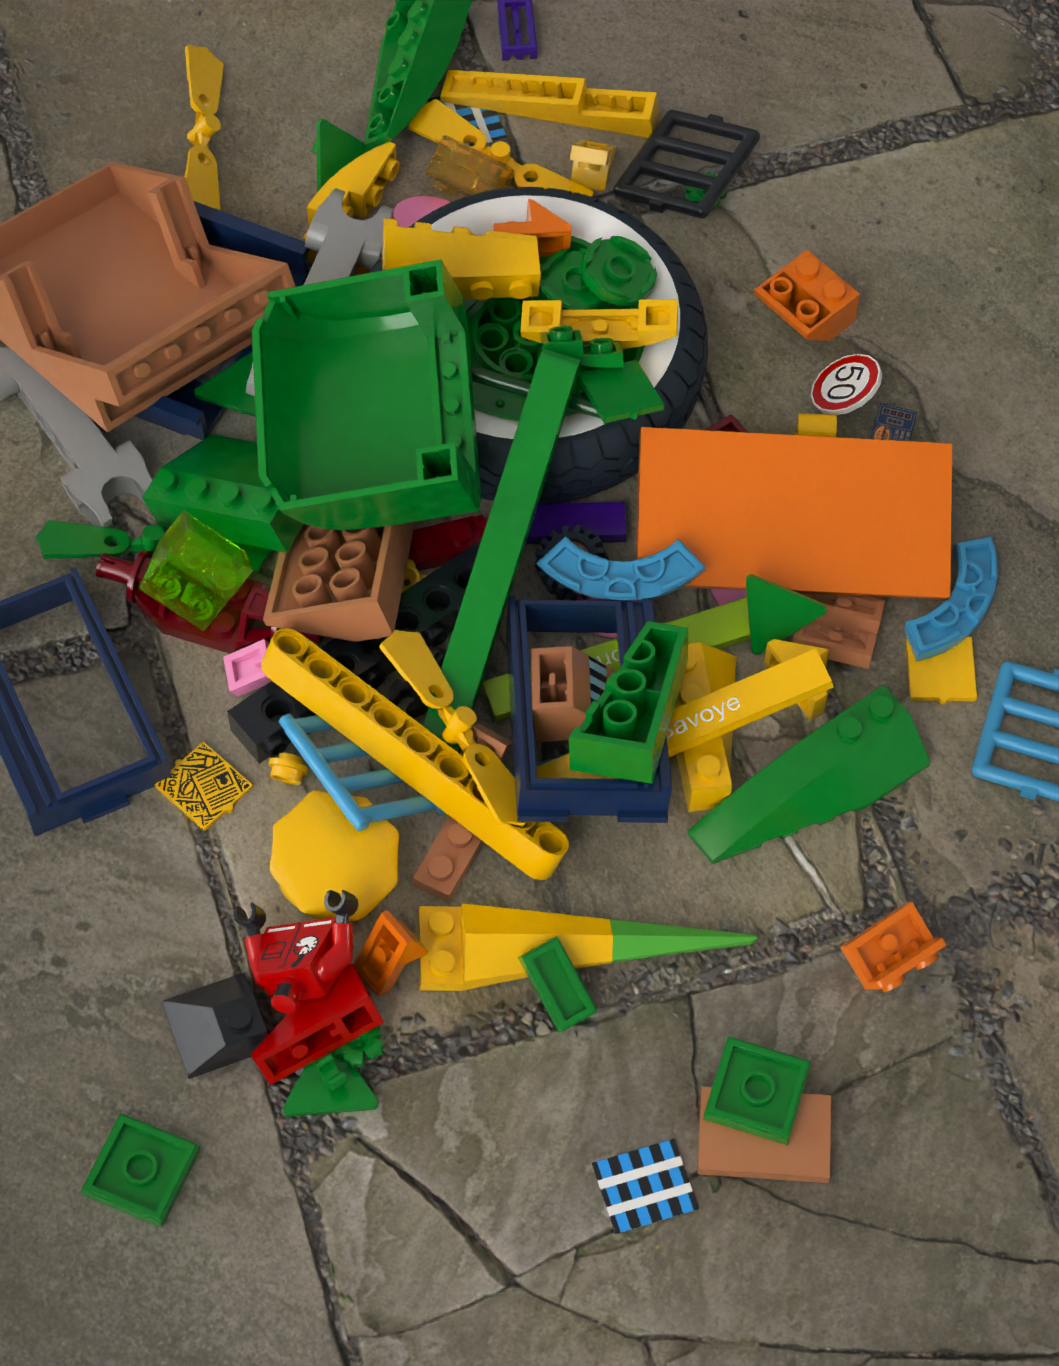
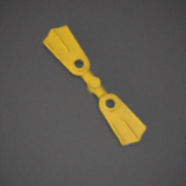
M188 44L185 47L187 80L189 82L190 105L196 112L194 128L187 133L188 140L194 146L188 152L184 177L193 201L221 211L217 162L209 150V141L221 129V123L214 114L218 110L224 64L207 47H197Z
M437 99L424 104L409 124L410 131L466 156L479 154V157L492 164L494 175L501 177L508 173L514 177L515 184L518 187L554 188L590 197L593 196L592 190L537 164H518L510 157V146L506 142L498 141L493 143L491 147H486L487 140L482 131ZM468 142L475 143L474 146H467L465 144ZM534 178L536 179V181L528 182L526 181V179Z
M394 630L380 644V649L404 680L408 681L417 692L422 702L430 708L440 709L438 714L446 725L445 730L442 732V737L449 744L455 745L458 743L461 749L465 751L463 759L466 767L477 784V789L497 824L524 826L526 822L517 821L515 778L490 748L477 744L473 739L471 728L477 720L476 714L466 706H460L456 710L452 706L448 707L453 701V691L419 632ZM476 760L480 761L484 766L478 764Z

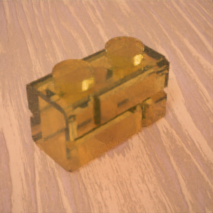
M447 135L442 136L435 150V155L432 156L425 170V174L434 180L432 187L449 196L455 190L465 195V197L485 191L489 192L490 190L508 188L514 175V170L507 164Z

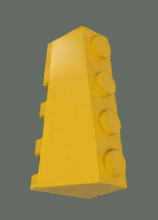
M383 218L382 270L442 259L463 299L487 300L490 298L506 297L525 299L538 296L541 271L537 236L490 230L484 236H478L469 231V228L455 226L452 232L432 230L431 224L416 222L414 228L400 227L397 225V220Z
M701 642L688 644V663L675 708L735 683L737 656ZM733 731L676 754L688 812L714 809L731 794Z

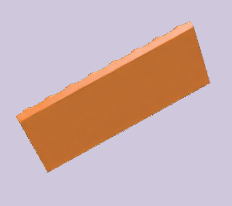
M641 427L639 436L636 559L654 555L679 539L706 567V570L701 575L683 586L684 588L746 590V576L754 574L797 593L931 600L950 599L951 443Z

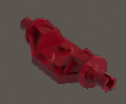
M142 550L134 562L117 558L107 553H102L100 559L104 560V562L100 560L97 562L96 577L127 585L128 602L137 604L163 634L231 654L263 639L270 643L274 633L279 629H283L271 626L268 629L251 630L255 619L263 620L271 587L263 582L192 561L154 557L152 551ZM151 559L215 600L207 619L143 577ZM148 586L160 591V601L146 593ZM299 632L309 640L315 641V643L320 644L323 641L321 635Z

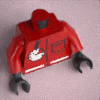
M329 890L326 893L324 905L326 909L335 913L336 917L266 927L264 934H261L260 929L266 922V913L261 907L251 902L252 915L249 919L243 908L235 907L233 912L234 920L247 929L248 937L244 938L249 965L255 981L260 988L266 990L271 998L272 1006L277 1011L292 1013L299 1001L323 998L330 992L338 976L352 963L354 949L353 923H349V917L357 911L359 905L358 899L352 893L346 890H342L341 895L333 890Z

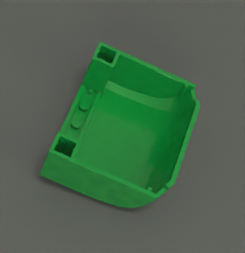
M442 259L268 292L269 302L262 318H257L252 329L259 478L270 492L280 511L303 524L321 529L335 530L398 525L479 511L481 486L468 320L462 294Z

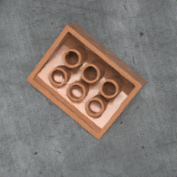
M413 523L352 530L321 529L304 524L287 553L279 552L263 617L265 625L289 628L299 632L354 642L390 636L395 630L414 530Z

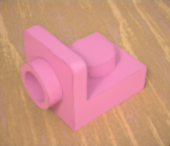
M265 639L223 657L229 691L235 696L244 695L272 681L261 669V661L269 645V642Z

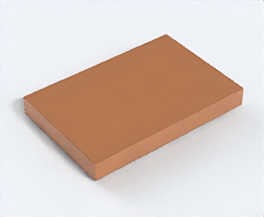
M701 1086L697 1174L829 1183L831 1095L802 1093L788 1144L785 1145L703 1120L712 1087Z

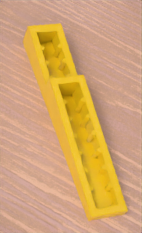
M448 70L440 95L441 102L645 138H649L656 128L660 112L657 92L587 88L585 78Z

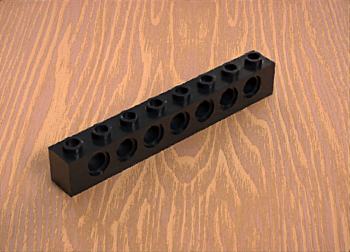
M481 540L401 593L395 630L404 628L414 629L412 632H419L428 648L430 646L436 647L446 640L449 633L454 629L466 591L463 587L468 585ZM434 607L446 608L442 611L432 610V608ZM388 637L357 642L335 638L321 647L323 651L374 689L379 687L389 674L397 670L383 652L375 655L368 653L375 649L381 650L380 644ZM273 681L227 711L230 730L259 764L269 757L279 756V753H283L289 743H291L279 721L271 720L272 717L291 714L294 719L316 715Z

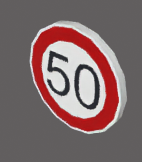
M863 354L844 356L830 363L819 373L812 385L811 398L814 406L823 414L830 415L846 414L863 406L874 396L881 385L882 371L880 365L871 356Z

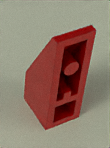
M353 964L349 965L338 976L330 992L323 998L299 1001L296 1009L292 1013H288L251 1053L254 1062L270 1085L384 1023L368 987Z

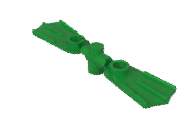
M48 520L43 529L35 536L44 559L100 557L102 553L119 557L127 552L128 549L129 552L139 554L142 550L152 551L154 557L163 558V555L175 556L178 552L183 559L195 563L200 562L214 564L219 567L259 572L264 561L271 555V550L197 534L185 535L178 542L171 541L164 537V530L158 525L145 527L142 531V536L130 541L128 534L120 529ZM109 544H116L117 546L110 547V546H107V545H109ZM191 549H199L200 551L193 552V551H190V550H191Z

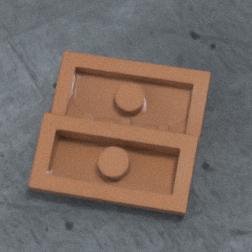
M805 593V596L826 605V613L796 631L793 643L828 649L830 651L828 660L869 669L885 600L869 596Z

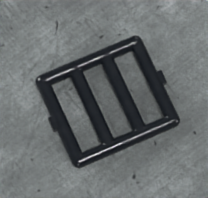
M668 110L614 185L613 193L620 198L647 204L651 211L663 213L665 210H670L701 219L706 218L760 140V133L755 129L726 123L721 116L710 114L706 118L677 110ZM677 125L741 142L732 153L667 137V135ZM659 149L723 165L724 167L717 177H712L650 160ZM640 174L707 191L698 203L632 185Z

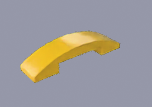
M678 299L639 300V309L563 310L561 300L523 301L521 337L542 343L541 333H548L550 328L557 326H570L573 330H580L583 345L590 344L589 341L595 338H611L613 342L619 341L622 349L650 345L677 336Z

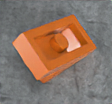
M528 199L526 222L510 221L493 224V231L537 236L539 257L552 256L560 250L570 248L571 225L532 199Z
M386 910L381 912L353 965L379 997L391 991L406 964L427 955L429 951L403 921Z

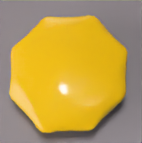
M320 790L311 791L290 812L273 825L270 872L279 883L284 897L301 912L316 919L336 917V914L326 909L324 905V898L329 890H333L340 895L342 890L352 893L358 899L359 905L357 911L349 917V922L358 921L367 916L398 883L399 833L396 827L387 820L370 823L365 830L358 832L328 792ZM352 796L360 808L373 805L366 797Z

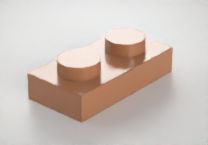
M449 816L413 876V886L450 903L484 842Z

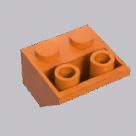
M805 250L754 289L756 297L807 340L830 341L856 320L860 293L809 250Z

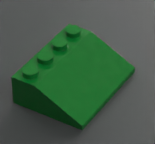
M211 434L162 466L142 496V499L160 527L284 553L289 551L304 525L280 511L270 492L259 478L257 442Z

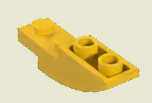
M388 142L373 148L354 159L331 177L307 206L308 227H310L317 208L335 188L345 191L342 205L344 212L351 218H353V215L365 219L370 209L377 207L380 203L383 189L388 181L392 182L398 174L400 162L397 160L396 144ZM306 232V234H305L304 237H303V241H304V242H305V239H306V236H307V232ZM309 249L307 253L308 263H314L318 254L317 251Z

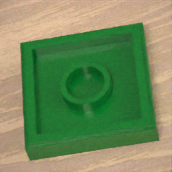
M728 1036L703 1120L787 1145L811 1061Z
M120 1113L81 1189L82 1195L162 1228L200 1152V1147L196 1143Z

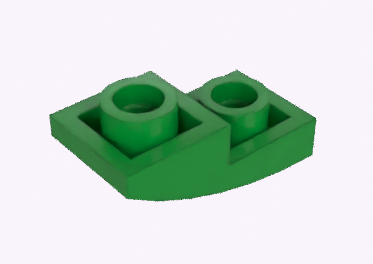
M557 326L550 328L548 333H541V342L544 349L581 359L582 366L598 368L624 367L623 351L619 341L613 342L611 338H595L589 341L590 344L583 345L580 330H573L570 326Z

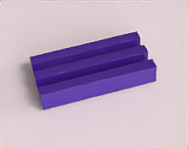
M497 0L502 61L509 60V55H516V60H523V55L530 54V59H537V41L532 0ZM525 6L529 44L522 45L519 7ZM505 7H511L515 45H509Z

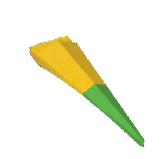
M462 903L461 907L419 906L418 940L429 951L427 955L419 958L420 991H464L528 978L518 957L555 936H558L575 969L655 956L752 945L758 937L752 934Z

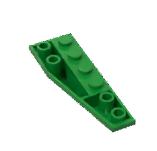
M395 0L396 3L392 14L385 23L386 31L380 46L364 146L368 150L393 140L430 98L457 48L473 0Z

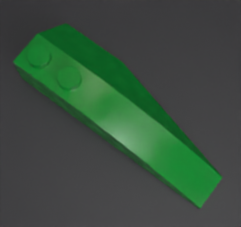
M883 685L820 726L756 773L691 827L687 834L709 861L715 864L759 848L763 842L780 836L782 839L797 834L799 829L816 823L822 825L833 821L835 816L848 811L858 812L866 809L929 767L931 762L910 713Z

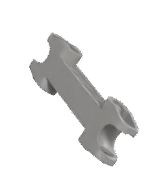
M335 188L317 208L307 232L304 246L317 251L318 254L304 285L355 276L359 266L371 270L382 254L383 218L391 219L393 208L383 205L373 218L367 220L353 219L342 209L345 191ZM252 363L246 393L255 396Z
M0 347V401L15 393L18 394L73 470L60 478L68 497L80 514L90 520L95 526L114 528L112 524L113 518L107 507L113 498L124 494L134 495L145 504L142 496L152 482V479L146 468L144 458L129 440L112 448L86 413L9 347Z

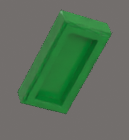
M558 936L547 940L518 957L558 1032H563L598 1012Z

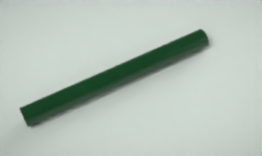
M471 365L473 382L527 397L531 382ZM572 394L568 406L569 410L601 419L588 398Z

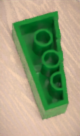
M647 621L624 655L623 664L616 673L612 672L606 681V689L597 702L593 700L585 712V720L579 728L575 727L570 734V770L653 784L688 663V627Z

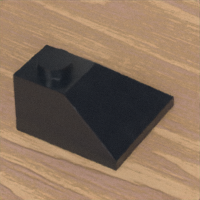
M243 973L162 1001L189 1079L252 1057L251 1053L268 1036L256 999Z

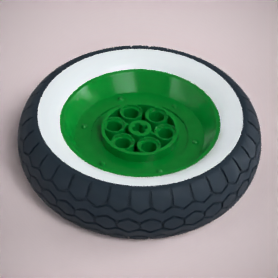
M543 187L501 188L455 200L432 211L416 222L429 223L432 230L452 232L455 226L469 228V231L474 235L484 236L489 230L493 231L494 223L526 222L528 199H532L571 225L570 252H580V248L587 249L594 240L602 238V240L610 239L611 236H621L636 242L648 252L652 258L650 263L653 270L656 268L657 272L655 286L644 300L678 299L677 336L650 345L622 349L624 362L638 361L663 401L664 410L640 415L636 420L627 418L605 424L599 418L567 410L538 504L559 503L587 497L614 487L638 473L641 427L683 429L688 421L703 386L708 360V334L703 306L695 284L679 257L659 235L625 211L602 200L562 189H544ZM415 223L409 226V228H414ZM382 254L370 273L382 271ZM539 257L540 270L548 257ZM540 290L538 296L525 299H515L512 297L490 298L487 300L463 299L468 320L471 365L529 382L532 381L543 346L542 343L521 337L523 301L542 300ZM608 303L604 309H639V303L633 306H616ZM581 365L579 372L597 369L598 367ZM577 380L573 394L588 398ZM472 381L481 498L494 501L526 397Z

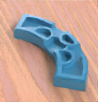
M565 536L537 562V566L550 578L578 594L603 601L638 602L642 601V598L654 599L667 595L690 583L706 570V567L679 539L654 555L635 559V561L619 562L590 554L572 543Z
M992 536L955 543L953 553L957 566V579L950 599H947L946 602L944 601L932 612L917 619L906 621L904 631L916 662L932 658L957 646L984 619L991 605L998 578V558Z

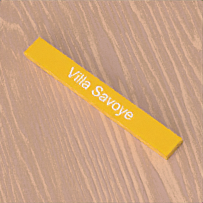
M817 649L810 650L674 708L667 732L669 757L834 688ZM569 753L536 767L537 778L619 779L570 770Z

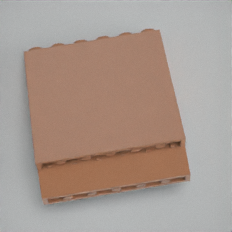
M110 162L0 224V340L106 432L111 431L152 406L162 396H168L251 345L254 324L257 318H262L269 302L268 292L296 287L288 263L209 245L185 177Z

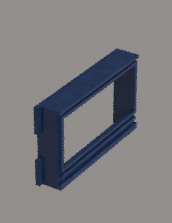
M77 568L71 569V573L1 600L0 629L74 601L146 752L147 758L61 793L0 659V756L26 811L34 836H38L78 818H81L85 824L130 805L129 797L155 787L157 782L171 777L168 758Z
M509 596L506 617V642L517 821L567 822L568 815L617 816V822H668L672 782L667 735L653 784L626 779L537 778L527 632L616 633L619 666L621 667L624 655L647 621L655 622L652 599L642 598V602L520 599L518 601L515 600V596Z

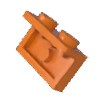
M907 902L841 945L840 948L865 990L882 989L883 992H888L901 985L905 981L903 974L915 967L916 970H920L938 959L936 952L947 944L942 937L933 938L913 902Z

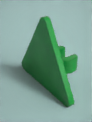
M319 119L316 123L317 138L311 150L312 153L317 154V192L344 166L370 151L364 146L362 141L325 119Z
M253 352L195 388V397L241 412V414L256 417L255 396L246 393L247 381L253 363Z
M754 574L746 576L751 651L755 655L764 652L769 641L773 639L783 640L826 613V605Z
M332 1051L304 1067L283 1107V1112L287 1117L366 1111L375 1110L379 1103L356 1068L353 1069L350 1064L346 1063L344 1057L336 1058L335 1052Z

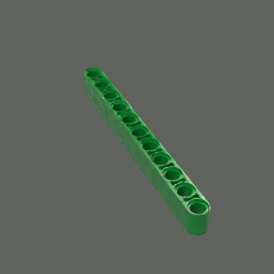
M544 348L539 356L441 667V671L453 691V701L448 707L452 706L455 710L460 706H466L474 711L581 366V359ZM429 707L423 726L460 754L461 747L458 743L455 745L449 744L442 737V732L445 730L446 725L438 714L440 709Z

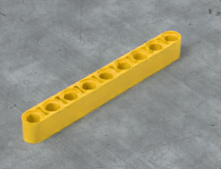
M289 628L279 629L274 633L261 661V669L270 680L526 875L537 880H547L552 877L569 848V841L560 829L551 822H526L522 827L515 824L498 825L477 789V784L467 769L461 754L301 633Z

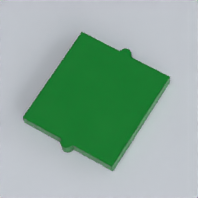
M637 360L624 362L623 368H597L579 372L578 382L604 424L627 418L636 420L640 415L664 410L663 401Z

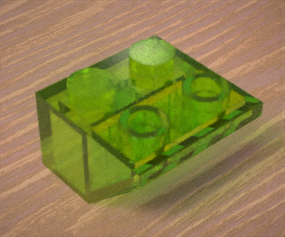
M183 510L159 540L141 580L139 589L202 631H205L253 570L247 552Z

